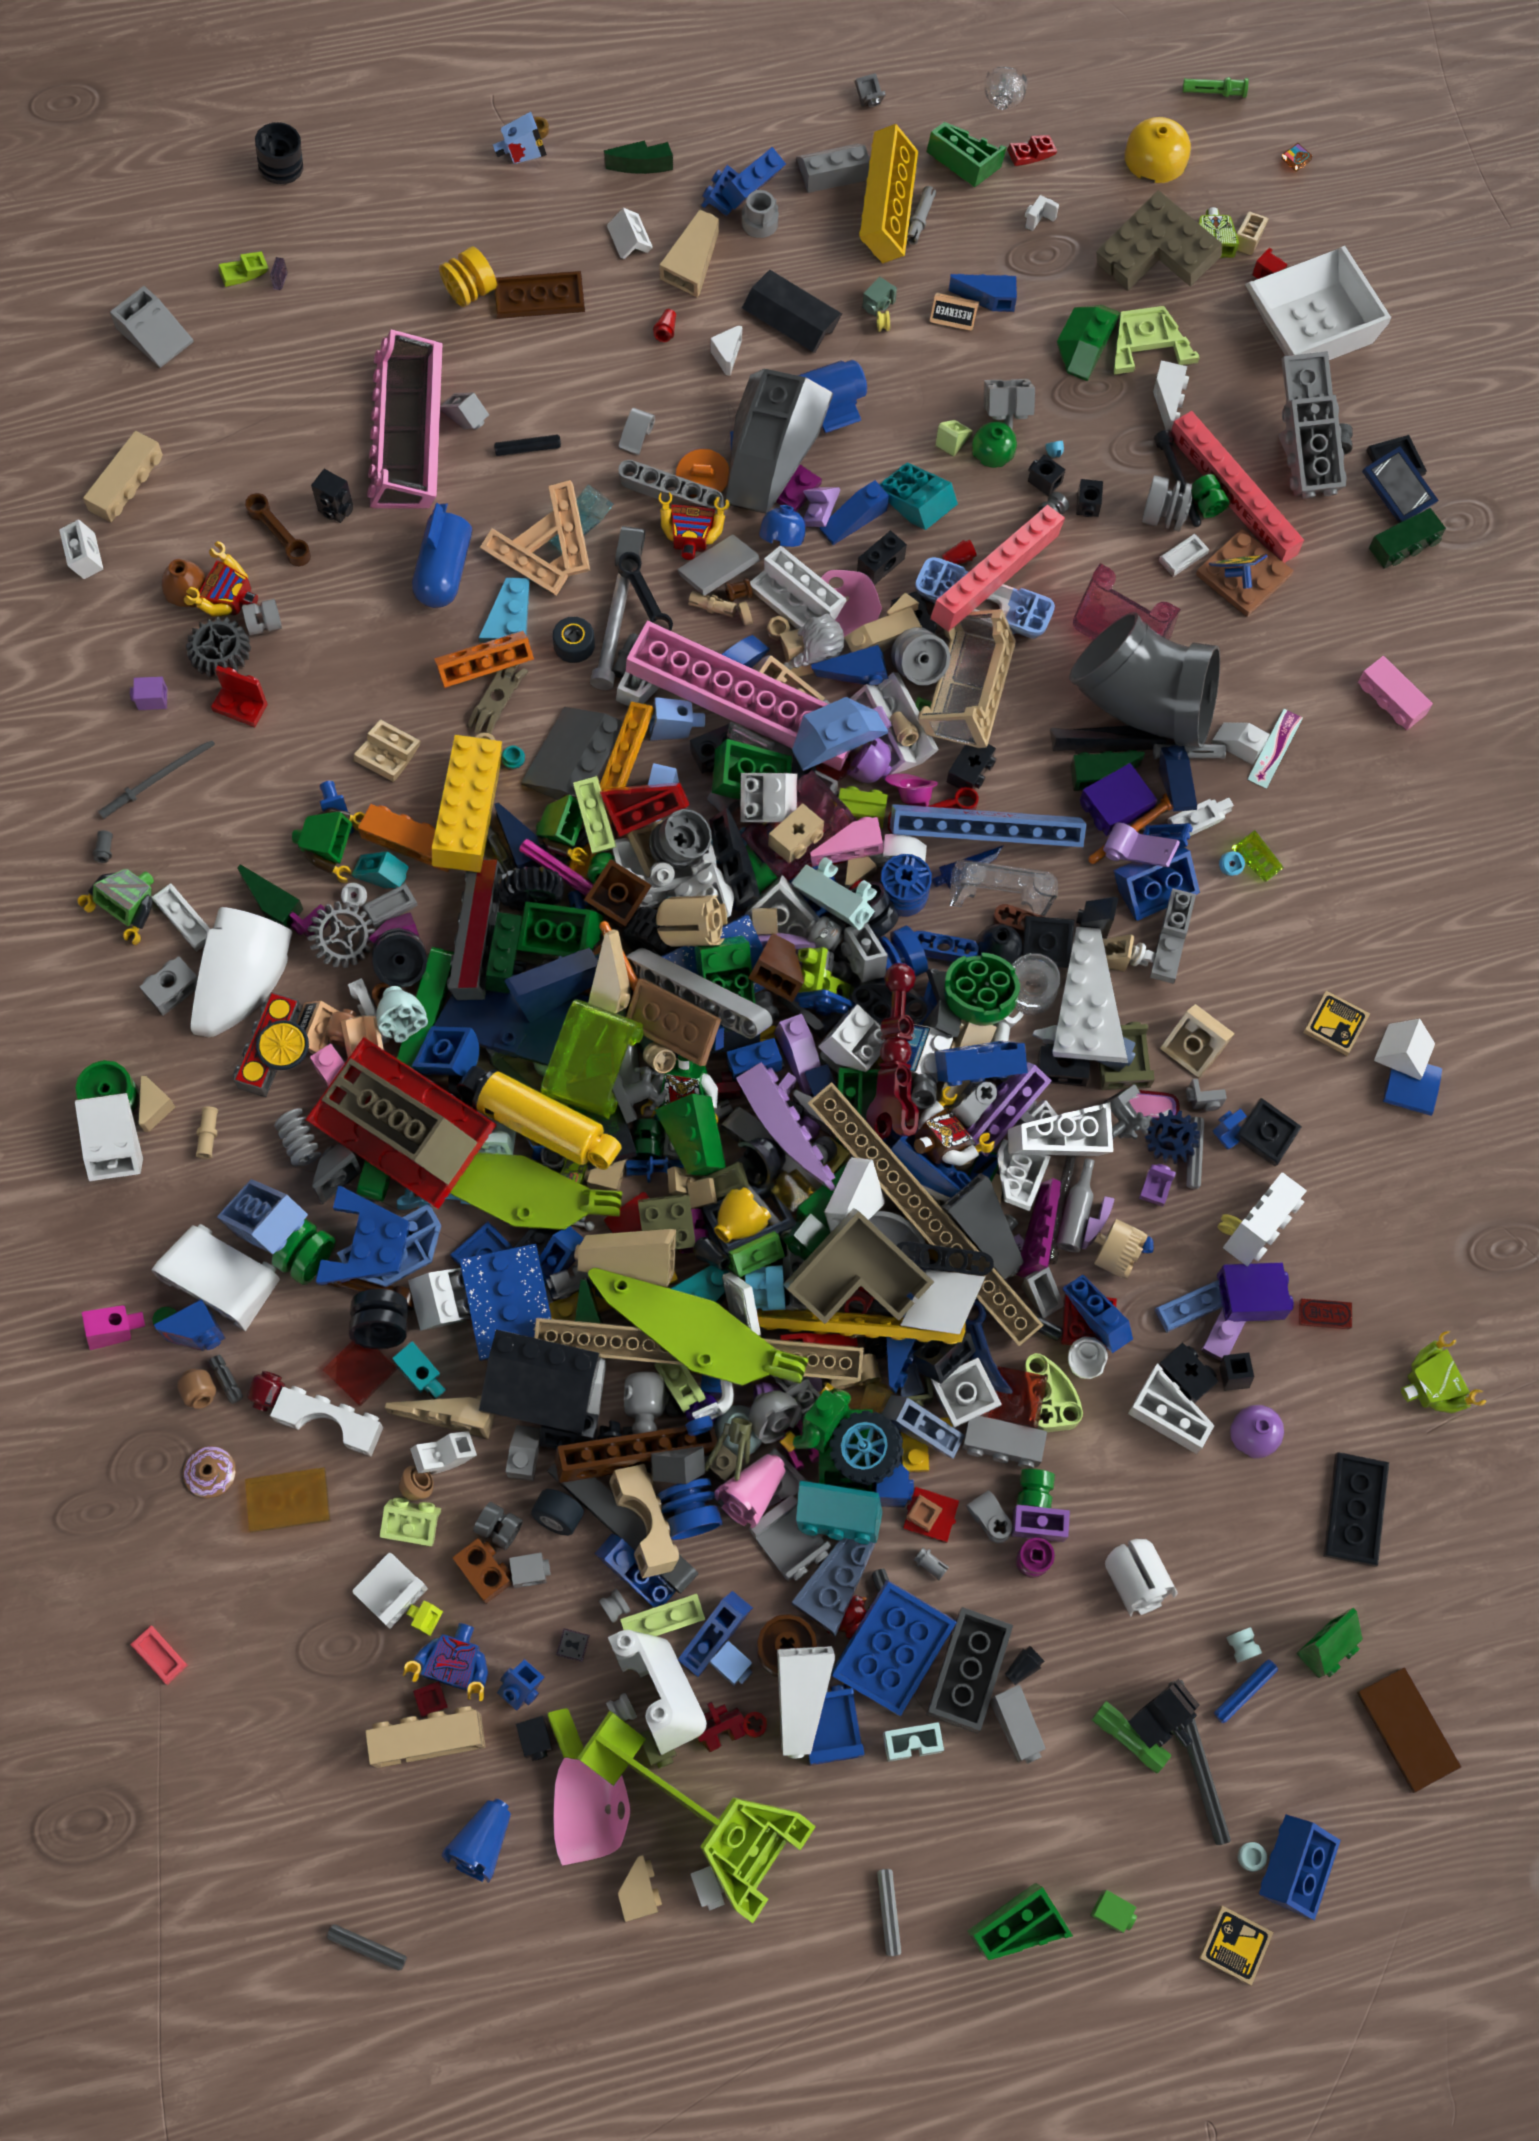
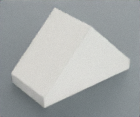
M736 326L711 338V353L728 376L731 375L742 342V326Z

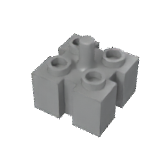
M1011 379L1007 381L984 380L983 407L988 415L992 416V419H1004V423L1012 429L1013 414H1015L1014 418L1027 419L1028 415H1034L1035 387L1029 379Z

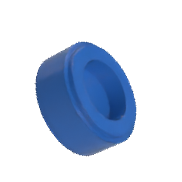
M704 1416L690 1421L685 1426L688 1434L695 1436L709 1431L714 1425L710 1416Z

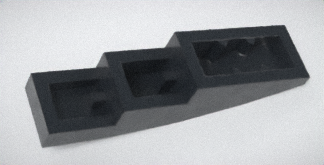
M724 809L709 819L716 860L723 864L726 884L733 886L736 907L743 910L761 898L756 876L742 836L730 811Z

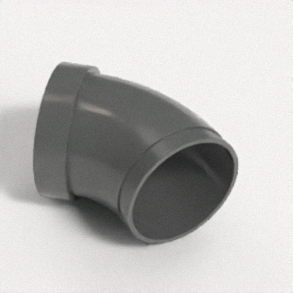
M1131 612L1110 624L1087 646L1073 665L1069 680L1074 685H1077L1079 690L1095 705L1123 723L1153 735L1175 739L1177 745L1202 748L1210 731L1216 705L1220 676V649L1217 645L1192 643L1190 647L1177 644L1154 631L1146 622L1141 620V617L1136 612Z

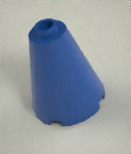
M496 1798L494 1801L488 1800L445 1847L442 1852L444 1860L449 1863L453 1859L456 1861L457 1870L481 1882L485 1878L487 1883H489L493 1877L511 1817V1813L508 1811L509 1806Z

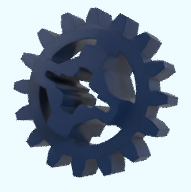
M1169 1110L1168 1116H1164L1160 1112L1159 1120L1152 1118L1151 1124L1153 1127L1149 1126L1147 1129L1149 1135L1145 1136V1141L1150 1143L1148 1151H1155V1159L1162 1156L1163 1163L1165 1164L1168 1159H1172L1173 1163L1177 1164L1178 1158L1186 1162V1154L1194 1156L1193 1147L1199 1148V1141L1197 1139L1200 1138V1131H1195L1198 1128L1197 1122L1190 1123L1191 1116L1187 1115L1183 1118L1182 1111L1180 1110L1177 1115H1173L1172 1110ZM1162 1128V1133L1157 1135L1158 1138H1156L1158 1130ZM1169 1135H1173V1137H1177V1138H1176V1139H1173L1172 1137H1168V1136H1169ZM1188 1136H1190L1188 1143L1185 1146H1183L1184 1140L1188 1139Z

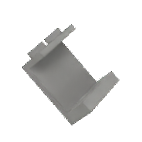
M790 1495L765 1514L755 1528H749L751 1534L787 1582L792 1578L795 1581L802 1578L808 1572L806 1568L813 1562L818 1565L824 1561L829 1555L827 1551L831 1547L829 1542L825 1543L818 1533L816 1536H810L799 1531L796 1522L798 1502L793 1495Z

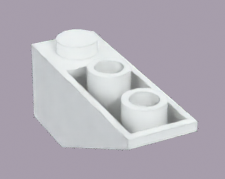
M1161 360L1153 393L1165 429L1171 431L1174 421L1180 418V412H1177V408H1182L1185 394H1181L1182 389L1186 390L1189 376H1185L1187 366Z

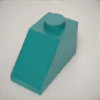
M388 851L360 855L351 876L385 889L398 888L404 883L409 866Z

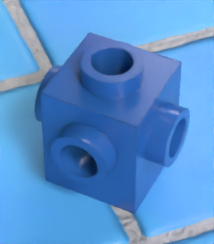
M524 1659L514 1669L509 1668L500 1679L503 1684L497 1691V1694L517 1711L525 1703L529 1706L539 1695L537 1688L545 1677Z

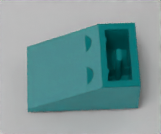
M908 462L879 484L889 495L888 503L911 524L927 530L958 505L952 482Z

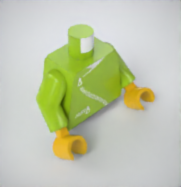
M1445 1331L1440 1334L1439 1341L1434 1340L1417 1354L1411 1364L1412 1372L1408 1374L1411 1384L1401 1388L1403 1398L1407 1402L1418 1398L1424 1408L1431 1407L1434 1411L1450 1414L1470 1408L1471 1404L1483 1406L1486 1400L1475 1401V1395L1483 1391L1478 1389L1469 1391L1448 1349L1443 1350V1347H1450L1456 1343V1339L1450 1344L1444 1341V1336L1450 1332Z

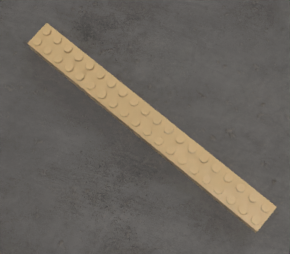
M832 1082L808 1102L810 1107L855 1158L873 1160L880 1187L931 1245L980 1252ZM953 1253L949 1257V1263L952 1267L959 1268L964 1263V1257L960 1253ZM967 1254L968 1264L965 1268L966 1270L971 1271V1265L979 1267V1271L984 1272L985 1267L990 1266V1263L986 1261L984 1256H981L980 1260L976 1261L972 1260L973 1254ZM994 1267L987 1275H976L985 1277L977 1294V1299L1018 1346L1022 1345L1043 1326L1042 1322Z
M536 1318L534 1338L598 1352L601 1358L683 1365L635 1326ZM762 1338L777 1350L808 1358L803 1376L861 1381L863 1347Z

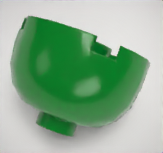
M993 421L984 424L974 435L971 446L972 454L984 466L991 468L1005 466L1015 456L1017 449L1016 435L1011 427L1005 423Z

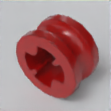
M751 1712L745 1716L743 1728L746 1735L757 1738L765 1733L767 1721L763 1714ZM754 1717L756 1721H762L763 1726H759L761 1728L759 1732L747 1728V1724H750V1721H748L750 1718Z

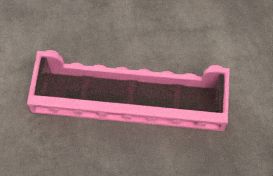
M391 329L387 337H383L381 349L376 350L374 356V363L377 364V369H375L373 375V382L376 383V387L372 394V401H375V406L371 413V420H374V426H372L370 433L373 445L369 452L372 464L368 472L371 484L368 487L367 497L370 498L371 508H430L437 495L442 343Z

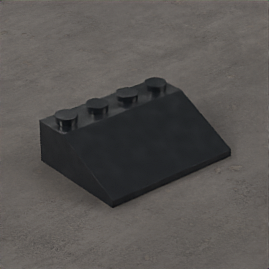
M496 1329L489 1354L479 1411L583 1434L601 1355L594 1351Z

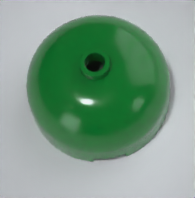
M981 953V956L967 958L964 955L950 965L946 973L944 996L948 1007L958 1018L975 1025L988 1026L1001 1022L1011 1014L1018 1001L1020 983L1015 973L1016 969L1005 959L990 953Z

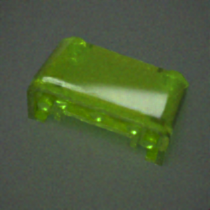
M578 999L574 1000L567 1013L543 1078L541 1093L558 1102L609 1119L617 1107V1100H615V1095L612 1093L614 1083L628 1045L634 1046L643 1037V1024Z

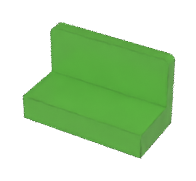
M773 1231L730 1251L731 1262L728 1268L740 1278L785 1257L779 1235Z

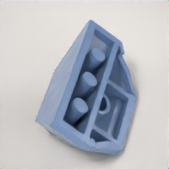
M844 697L803 716L792 752L804 771L886 735L888 730L877 711L848 697Z
M429 1203L402 1217L409 1221L410 1226L400 1272L398 1274L358 1279L388 1287L432 1263L441 1224ZM352 1245L337 1252L342 1263H348Z

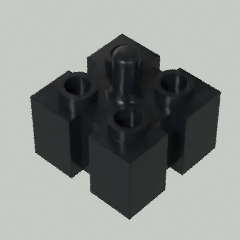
M1177 1679L1141 1708L1128 1723L1149 1749L1155 1744L1160 1748L1173 1735L1186 1748L1193 1740L1184 1728L1197 1716L1195 1710L1200 1705L1182 1682Z

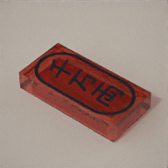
M1301 1298L1299 1300V1325L1351 1329L1352 1302Z

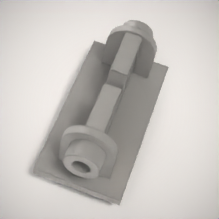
M578 1265L572 1267L575 1276L570 1277L568 1270L565 1269L550 1275V1278L546 1279L553 1299L570 1297L573 1292L579 1290L582 1278L589 1279L591 1288L595 1287V1285L588 1277V1272L578 1271Z

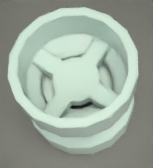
M1251 1627L1226 1637L1229 1645L1233 1646L1235 1650L1234 1657L1237 1663L1262 1654L1259 1645L1255 1644L1253 1640L1254 1633Z

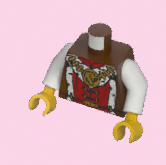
M949 1086L944 1088L941 1099L922 1113L918 1122L919 1130L915 1134L914 1148L919 1154L926 1153L933 1163H948L961 1166L979 1156L978 1153L981 1151L984 1153L991 1152L994 1148V1141L985 1144L984 1142L990 1139V1134L984 1133L980 1136L979 1144H977L949 1108H943L945 1105L954 1104L957 1098V1094L952 1098L946 1097L945 1094L951 1088Z

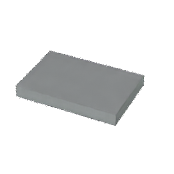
M732 534L677 570L684 580L705 596L759 562L760 559L755 551Z

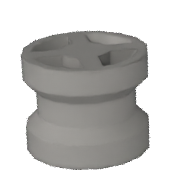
M617 1588L612 1591L608 1598L598 1600L612 1623L616 1622L621 1614H627L631 1611Z

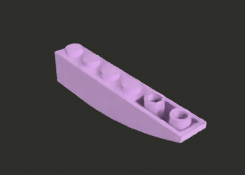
M761 1062L738 1076L736 1079L757 1117L770 1135L801 1168L833 1191L836 1188L832 1182L835 1176L828 1165H822L820 1161L824 1158L816 1145L812 1147L809 1140L812 1139V1136L805 1125L801 1127L798 1123L801 1117L795 1107H789L786 1101L790 1100L784 1088H778L775 1083L779 1079L772 1068L767 1070Z

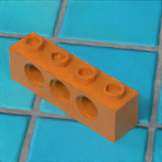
M524 631L434 658L444 688L534 660L528 637Z

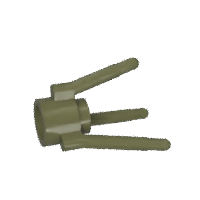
M732 1418L731 1424H724L723 1432L707 1459L705 1471H708L727 1435H729L730 1442L738 1444L734 1480H739L743 1453L744 1463H749L752 1423L742 1418Z

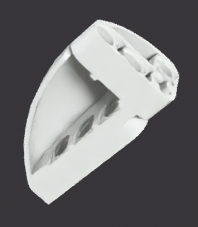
M227 907L219 908L214 928L208 931L196 985L191 1018V1031L194 1035L204 1037L217 1036L244 1020L263 1003L278 983L288 961L287 952L293 933L290 929L249 912Z

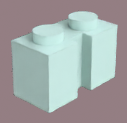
M939 1722L885 1731L883 1733L888 1762L908 1759L912 1756L911 1751L919 1750L920 1756L942 1753L944 1751Z

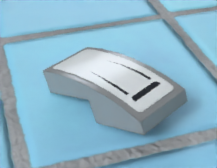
M795 1090L793 1102L804 1108L803 1116L811 1118L821 1126L820 1129L832 1135L833 1132L808 1104L813 1097Z

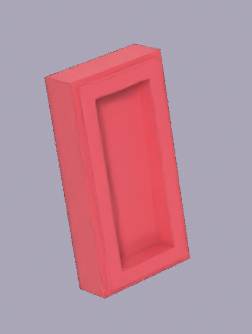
M152 1625L130 1644L167 1685L188 1666Z

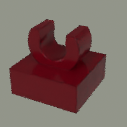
M721 1072L722 1083H715L718 1087L717 1101L740 1099L741 1086L738 1081L732 1082L731 1072Z

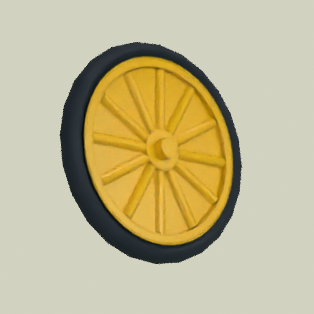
M287 1020L268 1024L262 1029L256 1040L258 1058L263 1064L274 1070H288L297 1066L304 1060L309 1049V1039L304 1029L297 1023Z

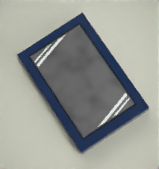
M1400 446L1365 467L1362 471L1398 523L1427 510L1439 501Z

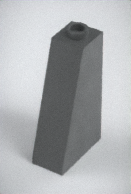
M980 1173L947 1201L942 1208L980 1252L987 1253L992 1257L994 1269L1003 1279L1010 1278L1018 1273L1024 1261L992 1183L987 1176Z

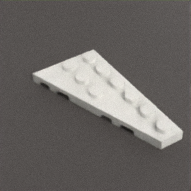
M1076 927L1053 1047V1056L1128 1063L1101 929Z

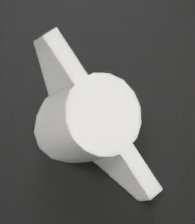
M1058 1025L1034 1030L1032 1036L1041 1039L1046 1045L1054 1044Z

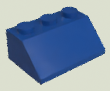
M1185 847L1177 848L1169 867L1131 862L1113 870L1119 893L1136 921L1167 908L1172 888L1196 895L1200 893L1191 853Z
M1285 1814L1283 1823L1279 1827V1835L1274 1850L1270 1854V1862L1266 1874L1261 1881L1259 1895L1274 1904L1315 1921L1341 1840L1313 1822Z

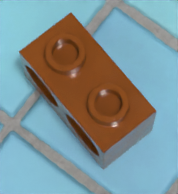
M477 1538L452 1558L485 1604H487L512 1585L508 1579L512 1574L503 1562L498 1565L494 1560L493 1556L496 1552L488 1541L482 1543ZM473 1553H482L484 1558L480 1564H470L469 1560ZM489 1574L499 1575V1582L495 1586L490 1587L485 1584V1579Z

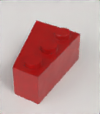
M680 782L608 788L600 791L619 836L671 815L675 811L685 809L690 805Z

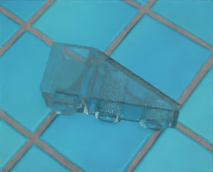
M589 484L576 499L583 536L598 525L614 505L599 490ZM557 534L549 542L562 552L559 535Z

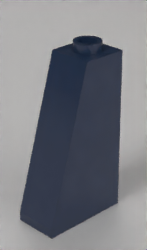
M589 947L512 976L504 981L531 1023L592 987L600 954L594 955Z

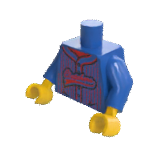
M459 1623L454 1638L442 1634L440 1638L430 1641L417 1653L412 1661L405 1664L402 1676H405L407 1672H413L412 1681L416 1682L422 1670L421 1675L425 1678L468 1691V1700H470V1696L473 1693H478L479 1701H483L484 1687L489 1672L485 1655L480 1652L479 1646L469 1643L474 1627Z

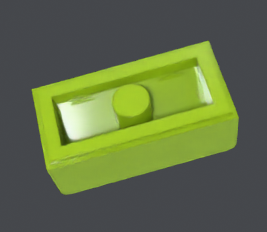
M564 1708L549 1712L547 1716L563 1757L577 1759L584 1747L569 1710Z

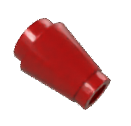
M672 309L664 310L654 325V337L658 341L668 342L674 337L675 311Z
M962 540L945 552V554L941 555L943 560L957 565L973 561L972 558L977 557L971 540Z

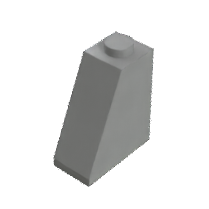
M1020 1684L994 1696L990 1700V1705L1017 1761L1020 1762L1025 1759L1026 1763L1029 1764L1041 1758L1040 1752L1046 1748Z

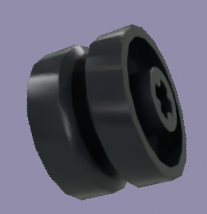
M869 882L871 888L875 889L877 893L873 899L867 901L875 912L866 923H868L878 939L895 926L898 922L899 914L892 901H890V897L883 884ZM855 887L854 889H852V890H850V891L853 892V893H856V892H857V887ZM842 920V922L846 924V928L851 927L850 924Z
M403 928L390 929L379 935L373 944L371 955L374 972L387 985L400 988L411 986L419 981L425 973L427 956L424 943L412 931ZM401 955L403 956V960L399 961V959L396 957Z
M369 1289L353 1296L350 1305L349 1336L355 1344L370 1349H389L397 1347L405 1341L407 1337L406 1319L408 1317V1302L402 1294L387 1289Z

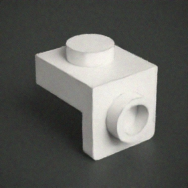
M1040 195L1034 205H1029L1026 210L1025 217L1027 220L1025 228L1033 231L1042 217L1055 221L1059 204Z

